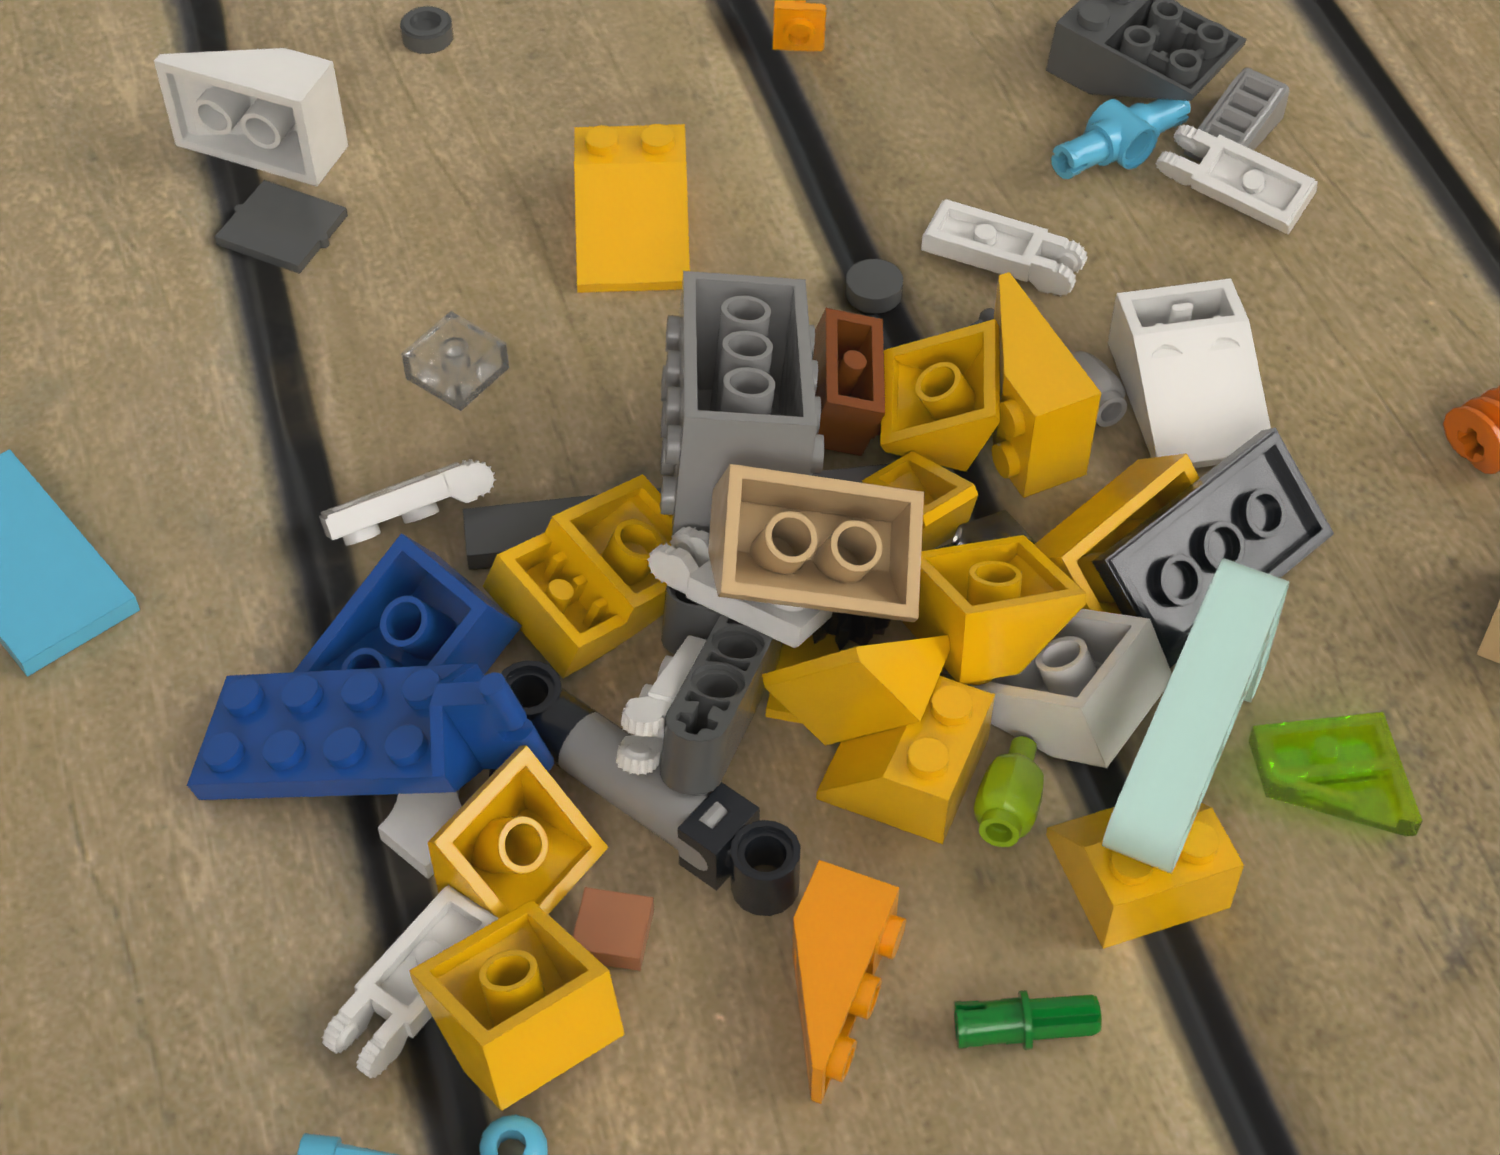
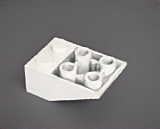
M1231 278L1116 293L1108 345L1151 458L1187 453L1194 468L1218 465L1260 431L1271 428L1250 322Z

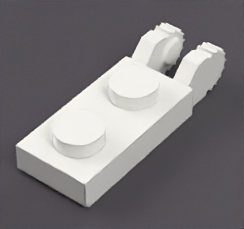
M1188 124L1180 125L1173 138H1175L1174 141L1182 149L1202 158L1201 163L1197 164L1176 155V153L1165 151L1161 153L1155 164L1160 172L1170 179L1172 178L1182 185H1191L1192 189L1288 235L1317 191V181L1220 134L1218 137H1215Z
M947 199L942 200L922 236V251L998 274L1010 272L1015 279L1025 282L1030 280L1038 291L1047 294L1053 293L1054 296L1059 295L1060 297L1067 295L1068 292L1071 293L1076 282V274H1073V272L1078 273L1079 269L1082 270L1088 258L1086 256L1087 252L1084 250L1085 247H1082L1080 243L1048 233V229Z
M469 459V461L462 460L461 464L457 462L322 511L319 518L328 538L335 540L343 537L346 546L353 545L379 535L381 531L378 523L401 515L404 524L436 514L439 512L436 502L451 497L458 501L469 503L477 500L479 495L484 497L485 493H490V489L494 488L493 482L496 479H494L493 475L495 472L491 471V466H486V462L479 463L478 460L473 462L472 459Z
M682 527L671 536V546L668 543L660 544L649 553L650 557L647 559L649 561L648 567L651 569L650 573L654 574L655 579H659L661 583L666 582L667 586L686 594L687 599L793 648L799 647L832 617L831 611L718 597L708 553L709 533L703 530L697 531L696 527Z
M688 635L673 657L668 655L664 657L655 683L653 685L645 684L639 698H632L627 702L626 708H623L621 726H623V730L628 731V734L634 735L625 736L621 746H618L616 757L618 768H622L623 771H627L629 774L646 775L649 772L653 773V770H656L657 766L660 765L667 712L703 648L706 639Z
M445 886L354 986L355 993L340 1008L338 1014L333 1016V1019L324 1030L325 1033L322 1036L324 1046L336 1054L338 1052L341 1054L343 1050L346 1051L354 1040L358 1039L367 1029L373 1013H377L386 1021L374 1033L373 1038L370 1041L368 1040L365 1047L362 1048V1052L358 1055L359 1059L356 1061L358 1063L356 1068L369 1078H376L377 1075H381L387 1069V1066L401 1053L408 1036L413 1038L432 1017L412 982L409 970L499 918L451 886Z

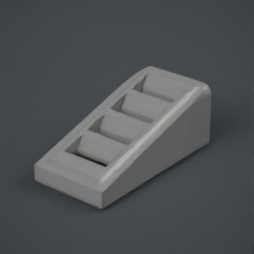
M1244 68L1231 82L1198 129L1215 137H1218L1220 134L1247 148L1255 150L1284 118L1290 89L1280 81L1253 69ZM1184 150L1185 155L1200 162L1203 160L1202 158L1193 155L1191 152H1187V150Z

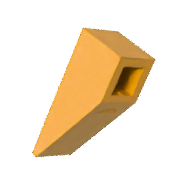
M822 860L818 861L793 917L792 946L810 1098L812 1101L820 1104L823 1101L831 1079L842 1083L846 1078L857 1045V1040L850 1038L849 1035L857 1016L866 1020L870 1018L882 984V978L874 976L882 956L894 959L906 926V919L897 916L900 887Z

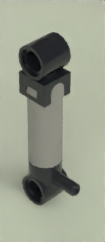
M525 660L513 663L501 672L525 710L527 719L533 723L553 756L554 764L679 851L680 866L716 891L731 876V891L734 900L743 910L754 915L772 916L784 912L793 905L799 894L801 846L796 834L788 826L777 821L760 820V807L723 782L714 791L712 790L706 794L688 795L670 789L663 782L660 775L661 763L657 766L656 770H653V773L649 772L646 775L629 774V772L623 771L616 764L618 746H621L624 737L631 734H628L627 731L563 689L558 673L551 666L540 661ZM489 769V777H490L497 769ZM759 865H772L778 869L762 872L753 868Z

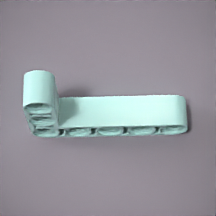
M1225 558L1221 560L1116 802L1103 838V847L1168 873L1173 872L1243 701L1251 703L1271 652L1290 581Z

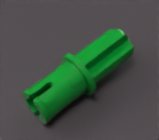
M1023 990L1019 991L1018 997L987 1001H954V1025L958 1049L996 1044H1022L1024 1050H1030L1033 1047V1040L1094 1036L1101 1031L1102 1027L1100 1004L1098 998L1092 994L1029 999L1028 992Z

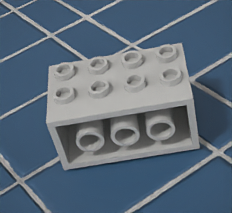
M683 271L679 316L668 315L665 344L667 361L666 365H663L661 401H663L661 437L663 440L660 474L667 476L662 477L660 514L672 515V535L682 527L686 528L688 526L691 528L696 527L697 531L703 530L710 533L713 488L730 464L811 476L813 473L822 472L824 435L818 434L821 419L820 396H815L818 380V361L812 360L815 344V326L809 325L805 279Z

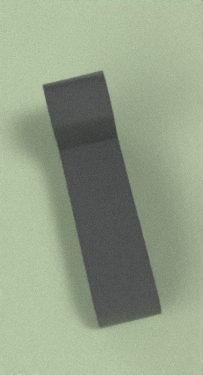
M666 586L661 636L664 648L675 655L688 635L706 639V642L667 712L660 775L663 782L670 789L681 794H706L714 790L721 783L766 691L762 674L776 670L780 659L782 642L687 599L686 594Z

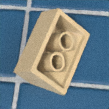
M730 464L712 492L708 553L718 597L907 622L917 621L919 615L924 492Z

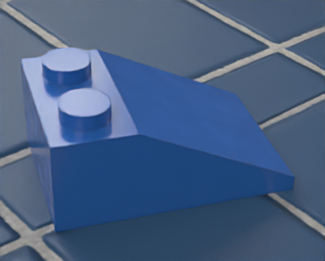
M401 533L294 672L477 663L485 675L522 625L441 557Z

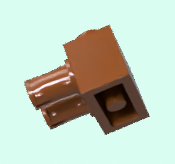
M825 308L815 329L812 359L818 361V380L815 396H820L821 419L818 434L824 435V449L862 456L870 440L874 439L877 435L881 436V420L885 415L883 319Z

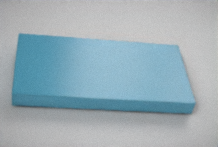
M9 449L0 454V643L28 677L140 611L134 594Z

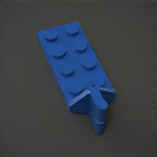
M477 663L230 675L225 679L187 786L199 800L451 793L458 791L483 769H498L519 746L527 745L547 771H550L553 767L554 758L533 723L527 719L525 710L505 677L498 672L484 675Z

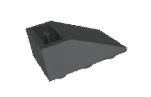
M1079 0L1056 22L1046 71L1088 94L1191 101L1242 49L1247 39L1230 31L1223 25L1180 5L1175 0Z

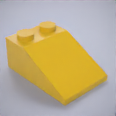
M685 124L574 127L577 293L682 290L683 271H690Z
M1011 273L1001 274L998 276L993 318L1000 326V423L993 432L991 453L996 470L1004 479L1009 478L1021 496L1026 498L1087 475L1101 392Z

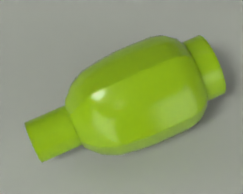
M1015 737L1011 741L1008 754H1001L990 763L981 780L975 798L974 814L975 819L980 824L979 834L987 843L997 847L1013 846L1018 842L1019 838L1024 837L1032 829L1042 802L1044 775L1039 766L1034 762L1037 745L1028 737Z

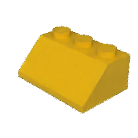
M1187 453L1138 459L1034 545L1086 592V602L1082 609L1122 614L1092 561L1196 482L1199 476Z

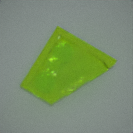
M1384 712L1256 725L1252 727L1248 741L1266 797L1406 837L1417 835L1423 820Z

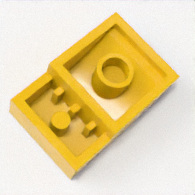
M643 474L553 515L544 533L497 554L483 584V588L496 603L522 625L520 630L563 679L615 649L664 614L667 583H661L659 579H655L654 574L650 573L651 569L648 567L649 561L647 559L650 557L649 553L660 544L668 543L671 546L672 515L660 514L661 493Z

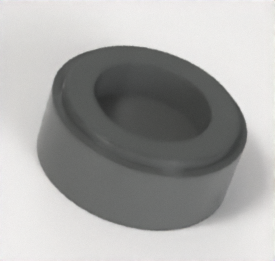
M422 6L412 9L402 17L400 22L403 44L413 52L420 54L436 53L447 48L453 41L451 17L440 8Z
M867 259L854 264L848 270L846 276V298L856 309L866 313H883L895 308L901 301L903 275L894 264L881 259Z

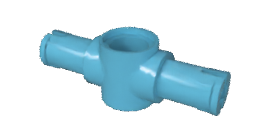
M1157 99L1148 104L1136 103L1127 107L1119 100H1107L1093 112L1083 135L1059 144L1053 149L1052 152L1055 155L1051 156L1052 167L1063 179H1071L1096 164L1107 166L1115 161L1125 169L1136 168L1150 156L1156 146L1160 133L1181 125L1188 120L1189 116L1186 114L1190 113V102L1185 100Z

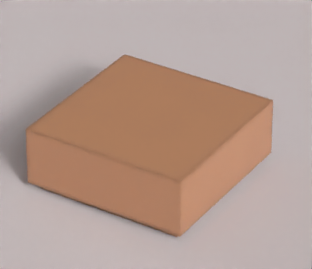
M585 887L573 938L604 966L641 971L654 914V897Z

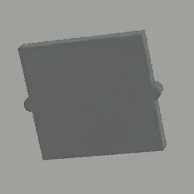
M264 180L243 204H238L234 207L235 214L216 234L215 241L218 246L300 274L321 248H327L330 245L329 238L348 216L346 207Z

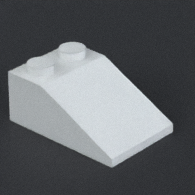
M286 48L159 54L154 60L176 146L313 186H318L348 147L333 61Z
M1081 609L1020 674L994 678L986 684L966 685L995 694L991 719L992 725L1014 737L1024 736L1032 739L1036 743L1038 750L1051 757L1107 768L1164 692L1172 673L1149 618ZM943 667L940 676L956 681Z

